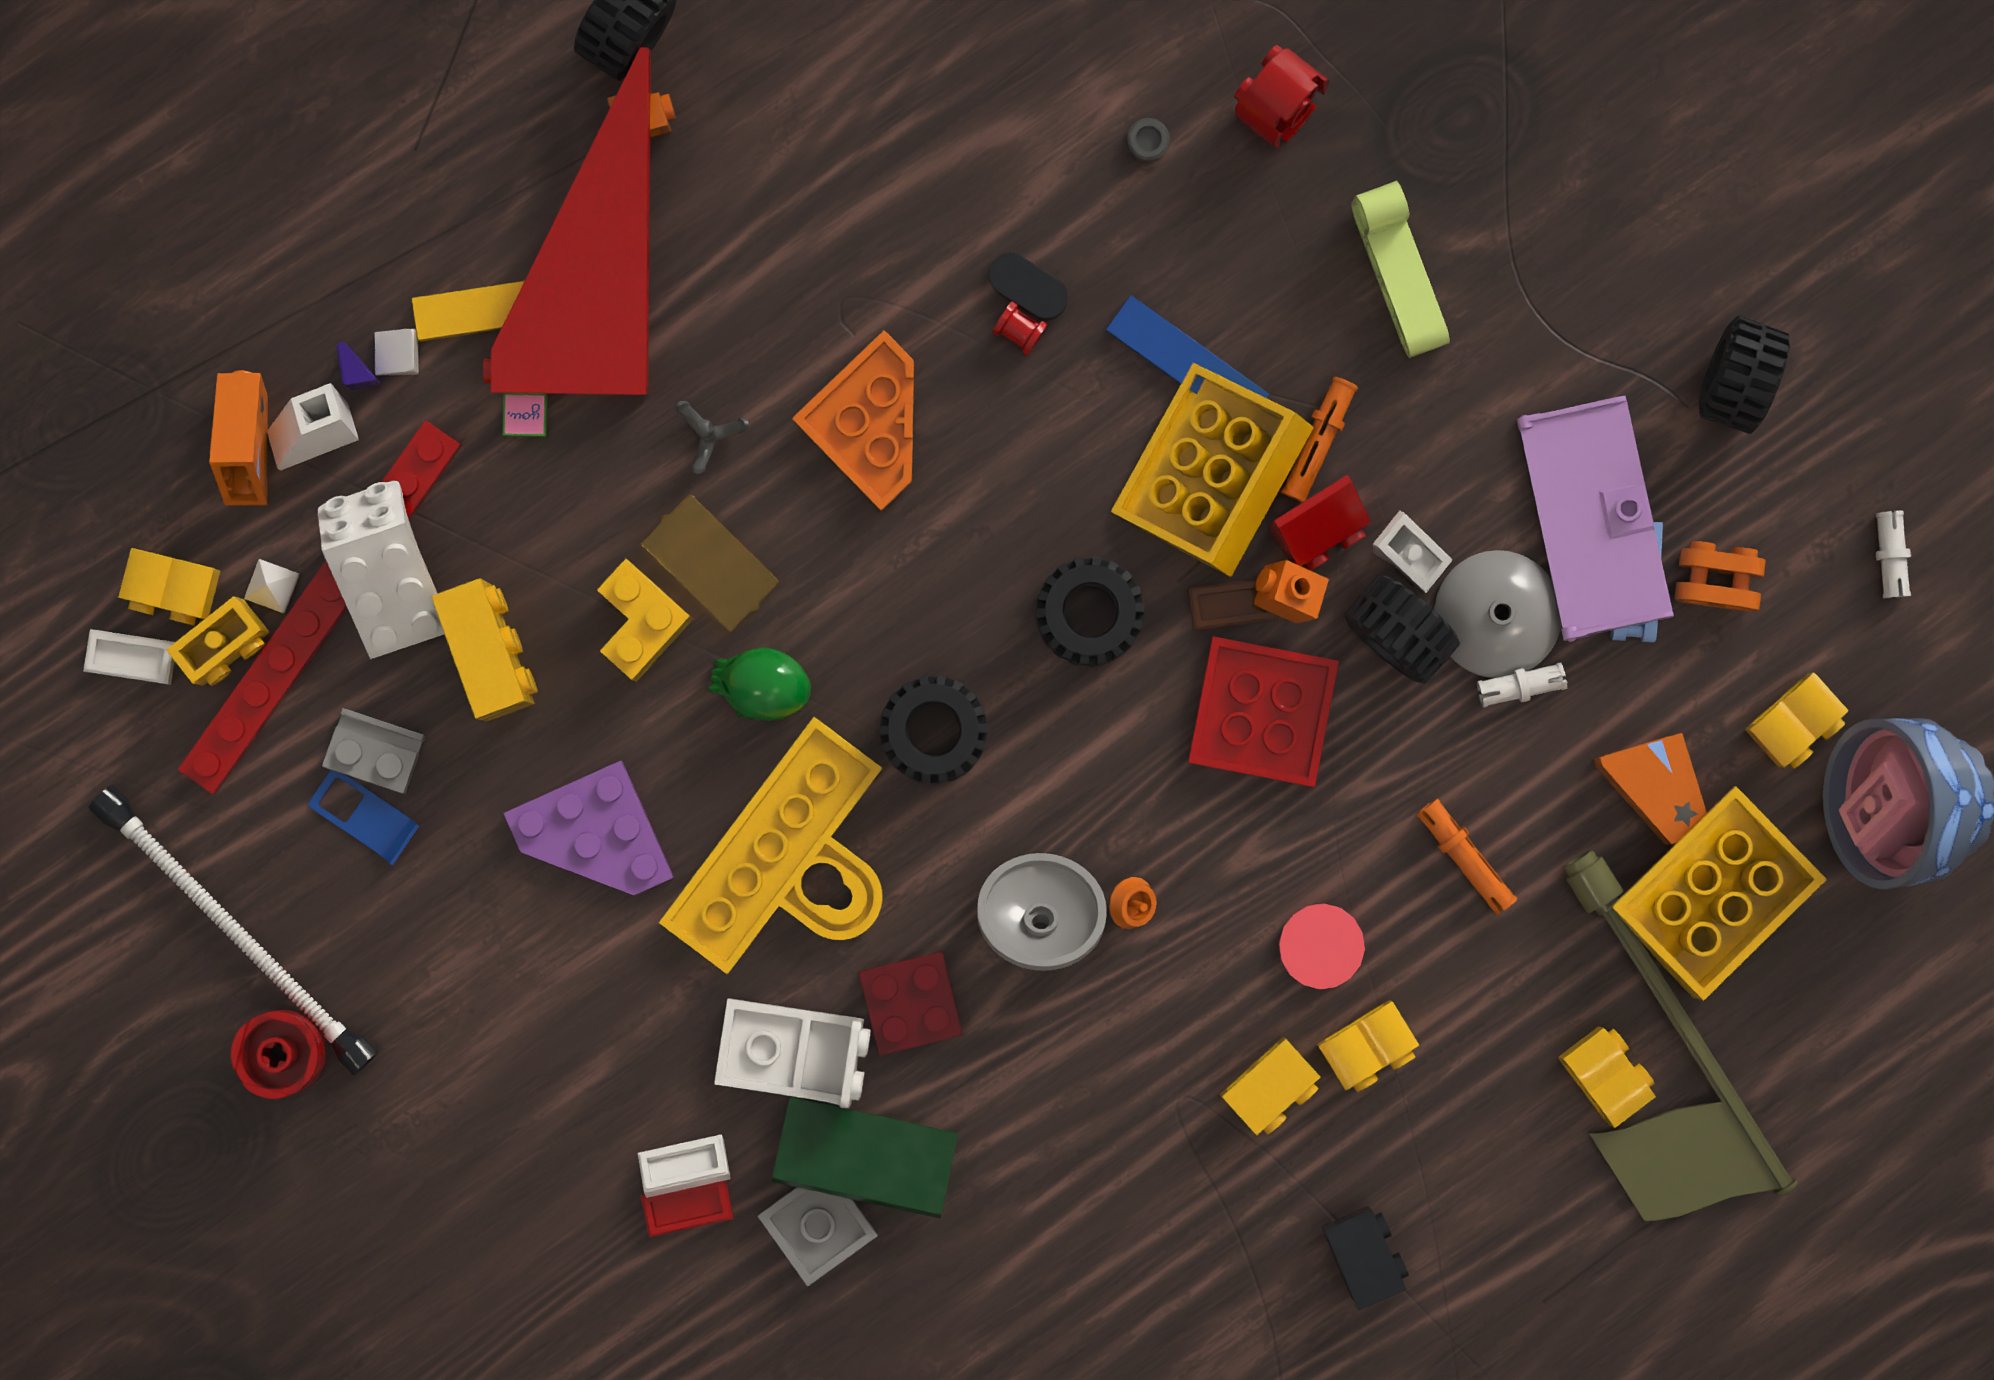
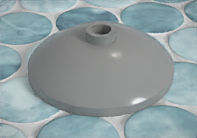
M1494 550L1478 553L1455 566L1441 583L1433 609L1452 627L1459 639L1460 645L1450 658L1468 672L1487 678L1512 675L1514 670L1523 668L1524 671H1529L1537 666L1554 647L1562 624L1552 579L1542 567L1531 559L1509 551ZM1497 605H1504L1508 608L1509 616L1506 620L1502 621L1495 617L1494 610Z
M1047 853L1022 855L1000 865L984 882L977 904L978 924L987 944L1006 961L1031 970L1047 971L1061 969L1086 957L1100 941L1107 916L1105 897L1096 879L1078 863L1062 856ZM1036 923H1043L1047 926V928L1038 929L1035 928L1033 925Z

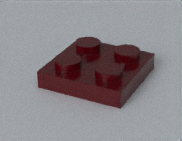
M943 951L859 971L879 1056L963 1035Z

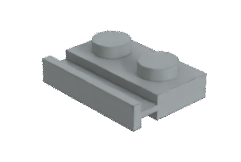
M342 708L339 723L333 733L322 767L405 795L426 736Z

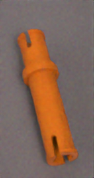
M1333 376L1332 383L1320 409L1314 410L1311 416L1314 420L1312 424L1314 428L1298 455L1286 484L1280 492L1281 494L1300 503L1307 500L1309 491L1323 465L1337 431L1341 432L1345 426L1342 420L1358 386L1345 379ZM1337 404L1336 407H1335V409H1334V411H1333V413H1332V415H1331V417H1330V419H1329V415H1330V413H1331V411H1332L1334 405ZM1327 421H1328V424H1327V426H1326V429H1325L1323 435H1321V433H1322V431H1323V429H1324V426L1326 425V423H1327ZM1318 444V446H1317V448H1316V450H1315V453H1314V455H1313V457H1312V459H1311V461H1310V464H1309V466H1308V468H1307V470H1306L1304 476H1302V474H1303V472H1304V470H1305V468H1306V466H1307V463H1308V461H1309V459H1310V457H1311V455H1312V453H1313V450H1314L1315 446Z
M1438 798L1434 799L1431 804L1428 803L1416 814L1440 843L1437 846L1442 854L1448 853L1488 903L1496 916L1502 913V909L1505 911L1517 901L1518 898L1513 895L1467 837L1469 831L1465 826L1460 827Z

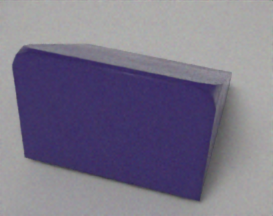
M344 342L337 343L336 349L342 384L350 390L381 385L378 378L351 347Z

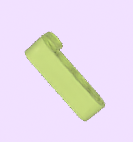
M1397 181L1356 195L1351 203L1354 219L1408 358L1449 344L1448 329L1407 223L1410 214L1401 186Z

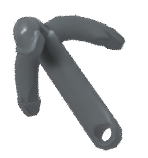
M679 401L676 405L677 413L684 418L700 437L694 461L690 466L691 470L697 474L705 472L715 442L746 432L749 427L748 420L744 417L730 423L713 426L709 420L703 419L690 406L689 402Z

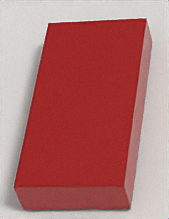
M726 1180L646 1198L645 1194L640 1195L649 1238L734 1219Z

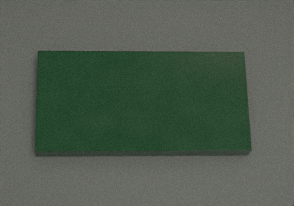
M790 1096L771 1182L940 1219L958 1133Z

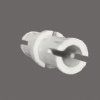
M1892 511L1875 514L1880 551L1875 553L1876 561H1881L1883 599L1911 596L1907 558H1911L1910 549H1906L1904 511H1894L1893 513Z
M1560 662L1556 663V665L1530 671H1524L1523 668L1514 670L1512 675L1477 681V690L1481 691V694H1478L1480 703L1484 708L1519 699L1520 702L1530 701V696L1560 689L1565 690L1567 689V680H1563L1562 677L1566 676L1563 665Z

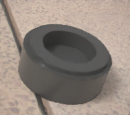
M1143 118L1132 125L1128 132L1127 147L1135 159L1151 163L1158 161L1166 154L1170 143V135L1168 129L1161 121L1154 118Z

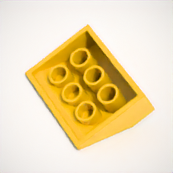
M1193 363L1111 512L1198 561L1231 577L1314 427L1296 412ZM1199 375L1204 378V381L1198 393L1195 394L1190 390V387L1196 376Z
M1734 786L1612 906V909L1670 975L1693 998L1704 1001L1827 879Z

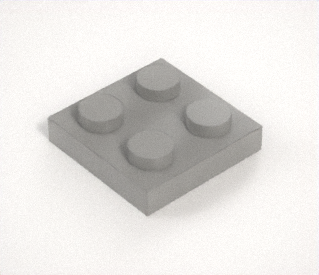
M798 1187L758 1215L760 1221L807 1287L878 1236V1233L854 1200Z

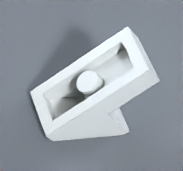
M1400 510L1373 543V553L1376 556L1392 564L1416 588L1425 593L1428 592L1452 561L1422 529Z

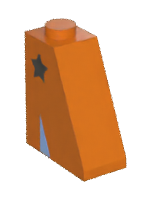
M244 370L233 373H217L209 463L225 506L268 505V395L261 373H251Z
M1682 733L1593 759L1596 768L1664 845L1677 843L1707 813Z

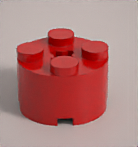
M1275 45L1263 59L1261 65L1264 68L1254 80L1248 77L1237 89L1234 98L1238 100V103L1234 110L1236 111L1235 116L1277 149L1280 147V138L1288 142L1309 119L1317 107L1313 103V97L1317 91L1324 96L1329 86V80L1289 48L1283 50L1280 46Z
M292 1010L266 1012L252 1018L239 1029L232 1043L231 1063L242 1084L251 1093L269 1099L288 1097L306 1090L320 1076L325 1065L327 1053L324 1034L319 1029V1026H316L311 1019L302 1013ZM282 1044V1051L287 1053V1059L277 1064V1056L271 1054V1049Z

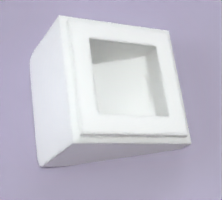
M415 329L375 332V375H419L418 338Z

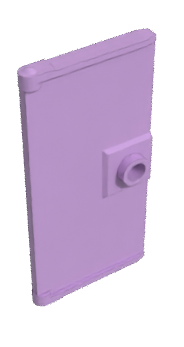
M1626 395L1542 414L1522 415L1520 418H1517L1561 618L1563 640L1573 642L1576 639L1588 637L1592 634L1674 617Z

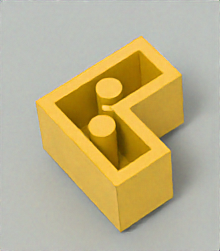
M627 559L597 589L600 594L628 618L627 622L600 652L631 680L637 682L693 621V618Z

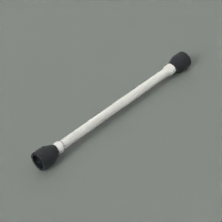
M114 785L107 787L91 802L88 807L89 810L103 824L120 831L127 839H134V843H138V847H142V851H146V855H150L149 858L153 859V862L157 863V866L161 867L162 871L165 870V874H169L168 877L170 879L173 878L172 881L174 883L177 882L176 885L180 886V889L184 890V893L188 894V897L192 898L193 902L196 901L195 904L197 906L200 905L199 908L205 914L208 913L207 916L211 917V920L215 921V924L219 925V928L223 929L224 933L227 932L226 935L236 945L239 944L238 947L242 948L243 952H246V956H250V960H254V964L258 963V968H261V971L265 972L266 976L270 975L269 979H273V983H277V987H281V991H285L284 994L289 995L288 998L292 999V1002L296 1003V1006L300 1007L301 1011L304 1010V1014H308V1018H312L311 1021L313 1023L316 1022V1026H320L319 1029L323 1030L324 1037L332 1044L339 1062L353 1076L370 1063L378 1054V1051L363 1036L346 1029L340 1022L332 1021L333 1018L329 1017V1014L325 1013V1010L321 1009L320 1005L317 1006L318 1003L310 997V994H305L306 990L304 989L301 990L302 986H298V982H294V978H290V974H286L287 971L283 970V967L279 966V963L275 962L274 958L271 959V955H267V951H263L264 948L259 947L260 944L255 943L256 940L252 939V936L248 935V932L244 931L243 927L240 928V924H236L237 921L235 919L232 920L233 917L231 915L228 916L229 913L225 912V909L221 908V905L217 904V901L213 900L212 896L209 897L210 894L200 884L197 885L198 882L194 881V878L190 877V874L186 873L185 869H182L183 867L179 865L178 861H175V858L171 857L170 853L167 854V850H163V846H159V842H155V838H152V835L148 834L147 830H144L143 823L135 816L129 800Z

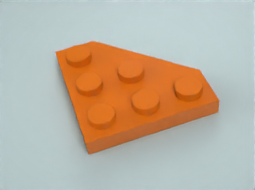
M883 330L792 418L802 431L881 512L912 483L914 360Z

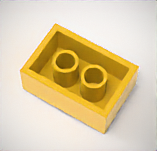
M479 578L431 596L475 719L488 722L534 705L532 694L537 693L538 690L530 669H525L524 666L521 667L517 654L522 653L523 648L515 628L511 629L510 626H506L502 614L509 612L501 589H496L495 585H491Z

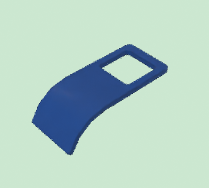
M332 770L327 774L308 803L311 809L371 848L391 865L395 863L419 827L404 813L349 776ZM336 778H340L363 794V799L347 822L341 821L319 805Z

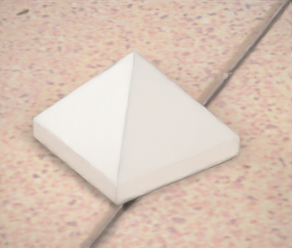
M259 559L244 599L285 614L300 574Z

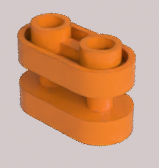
M1690 541L1689 548L1680 549L1678 566L1690 569L1691 573L1689 582H1676L1675 601L1737 611H1759L1761 593L1749 591L1750 578L1764 577L1766 560L1758 557V550L1733 547L1732 553L1715 551L1716 544L1702 541ZM1708 572L1732 575V588L1708 585Z

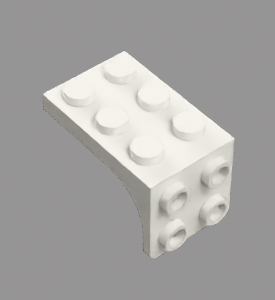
M378 482L369 486L364 491L349 496H336L318 508L322 552L370 659L444 635V630L431 597L438 593L414 538L399 482Z
M728 998L714 1084L819 1100L840 1105V1108L849 1109L852 1100H859L861 1098L864 1072L856 1071L859 1056L866 1057L871 1029L863 1028L864 1019Z

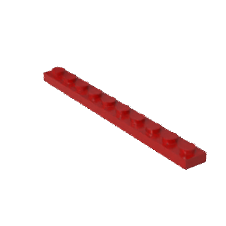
M427 420L424 421L382 480V482L386 483L390 481L399 482L409 521L462 448L461 444ZM327 561L321 566L178 768L180 772L212 794H217L348 609Z

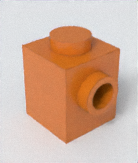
M1288 560L1265 565V568L1260 572L1256 580L1255 588L1257 594L1253 605L1296 624L1317 619L1329 579Z

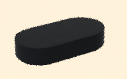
M1006 253L993 261L989 271L991 286L998 294L1011 302H1015L1020 308L1041 320H1051L1063 313L1067 305L1068 294L1066 287L1059 279L1019 254Z

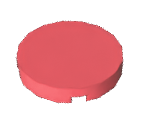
M1324 903L1308 905L1293 913L1284 925L1278 942L1280 960L1288 974L1302 985L1316 989L1334 988L1351 979L1361 966L1365 951L1363 932L1356 920L1342 908Z

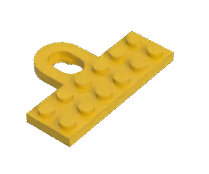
M813 717L659 923L726 974L730 973L779 906L813 932L828 939L846 940L864 933L873 925L880 913L883 902L881 883L877 874L866 862L832 838V836L883 768L817 718ZM818 863H828L836 867L841 873L844 884L851 890L852 901L850 905L843 910H836L829 905H816L810 902L802 889V878L806 870Z

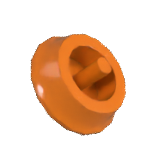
M1130 877L1124 879L1114 888L1110 896V916L1114 923L1123 929H1133L1145 925L1155 913L1157 905L1156 896L1150 885L1142 878Z

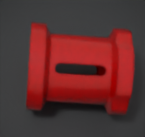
M1012 301L999 318L992 334L995 336L1003 335L1020 346L1022 353L1028 356L1044 334L1048 324L1044 321L1037 323L1017 309L1018 304Z

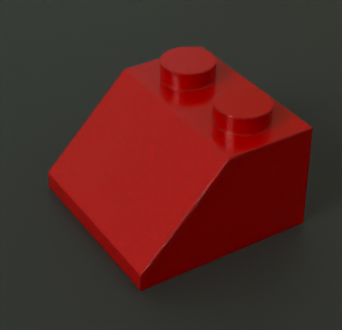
M1346 475L1274 520L1268 529L1288 561L1301 567L1305 566L1306 569L1312 571L1330 559L1327 551L1341 543L1343 548L1347 549L1365 538L1366 534L1363 528L1367 527L1371 521L1353 482Z

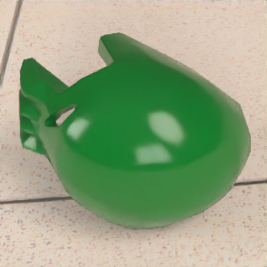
M768 647L755 648L728 659L715 660L713 666L716 669L711 671V674L714 676L709 678V681L713 684L707 688L709 693L725 696L730 705L737 710L736 718L765 721L784 720L800 712L807 704L811 695L810 680L802 666L788 654Z

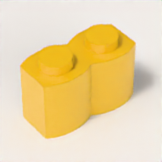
M131 548L118 598L130 601L128 606L130 610L153 615L156 607L171 611L170 620L195 625L196 618L206 619L210 614L220 570Z
M1812 672L1793 685L1773 705L1756 718L1745 731L1778 768H1785L1790 764L1794 769L1813 753L1809 746L1817 738L1822 736L1827 740L1845 725L1841 718L1848 712V709L1822 680Z
M1391 1000L1381 1004L1317 1044L1343 1088L1348 1090L1354 1087L1356 1092H1360L1379 1079L1376 1072L1390 1064L1393 1070L1414 1059L1416 1056L1412 1050L1419 1046Z
M1598 1026L1561 1054L1558 1059L1604 1121L1610 1127L1616 1128L1656 1097L1650 1089L1655 1082L1640 1063L1633 1066L1624 1054L1629 1050V1047L1616 1030L1612 1029L1607 1032L1605 1028Z

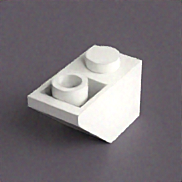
M331 383L291 398L267 430L276 466L280 471L359 440L349 405Z

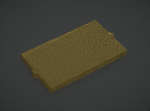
M691 494L669 515H662V522L641 543L730 632L752 610L758 611L760 608L759 603L780 583Z

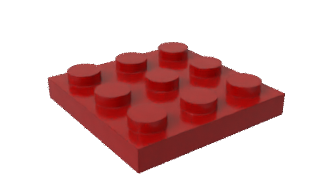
M1213 636L1188 763L1314 788L1339 661Z

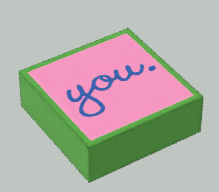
M504 393L503 436L547 438L548 395L546 393Z

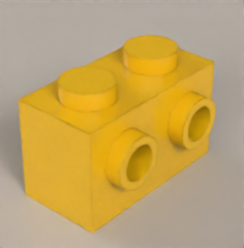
M233 596L166 649V651L193 684L204 686L206 683H209L210 686H214L231 673V669L228 666L240 656L246 660L261 650L265 645L262 639L270 632L244 599Z

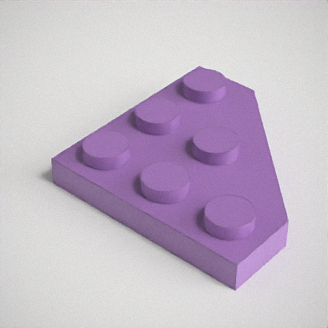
M618 761L503 813L521 853L631 895H637L674 878L623 761Z

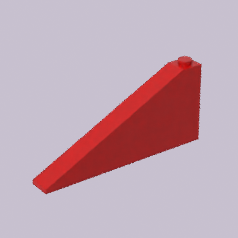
M649 48L639 49L491 348V358H484L483 381L484 384H491V393L648 395L651 50Z

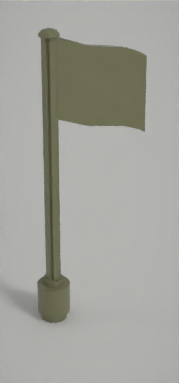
M1593 849L1577 856L1563 867L1568 874L1565 878L1587 913L1596 911L1599 916L1603 915L1721 1100L1676 1108L1621 1129L1588 1132L1644 1221L1680 1217L1735 1196L1775 1190L1774 1193L1778 1196L1790 1194L1796 1188L1797 1180L1791 1179L1642 942L1612 909V906L1619 900L1618 896L1624 892L1603 857H1597Z

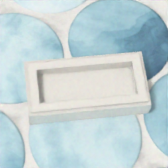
M90 629L83 671L171 685L175 661L166 649L175 642Z
M722 1134L638 1153L646 1198L731 1179Z

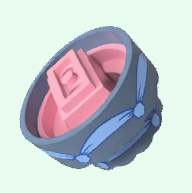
M1923 718L1868 719L1856 723L1836 743L1830 755L1824 777V817L1833 848L1845 868L1857 880L1873 888L1890 889L1944 880L1962 864L1967 856L1975 853L1977 848L1982 846L1990 836V825L1994 820V778L1985 766L1982 754L1976 748L1968 745L1962 739H1956L1949 731L1943 729L1932 720Z

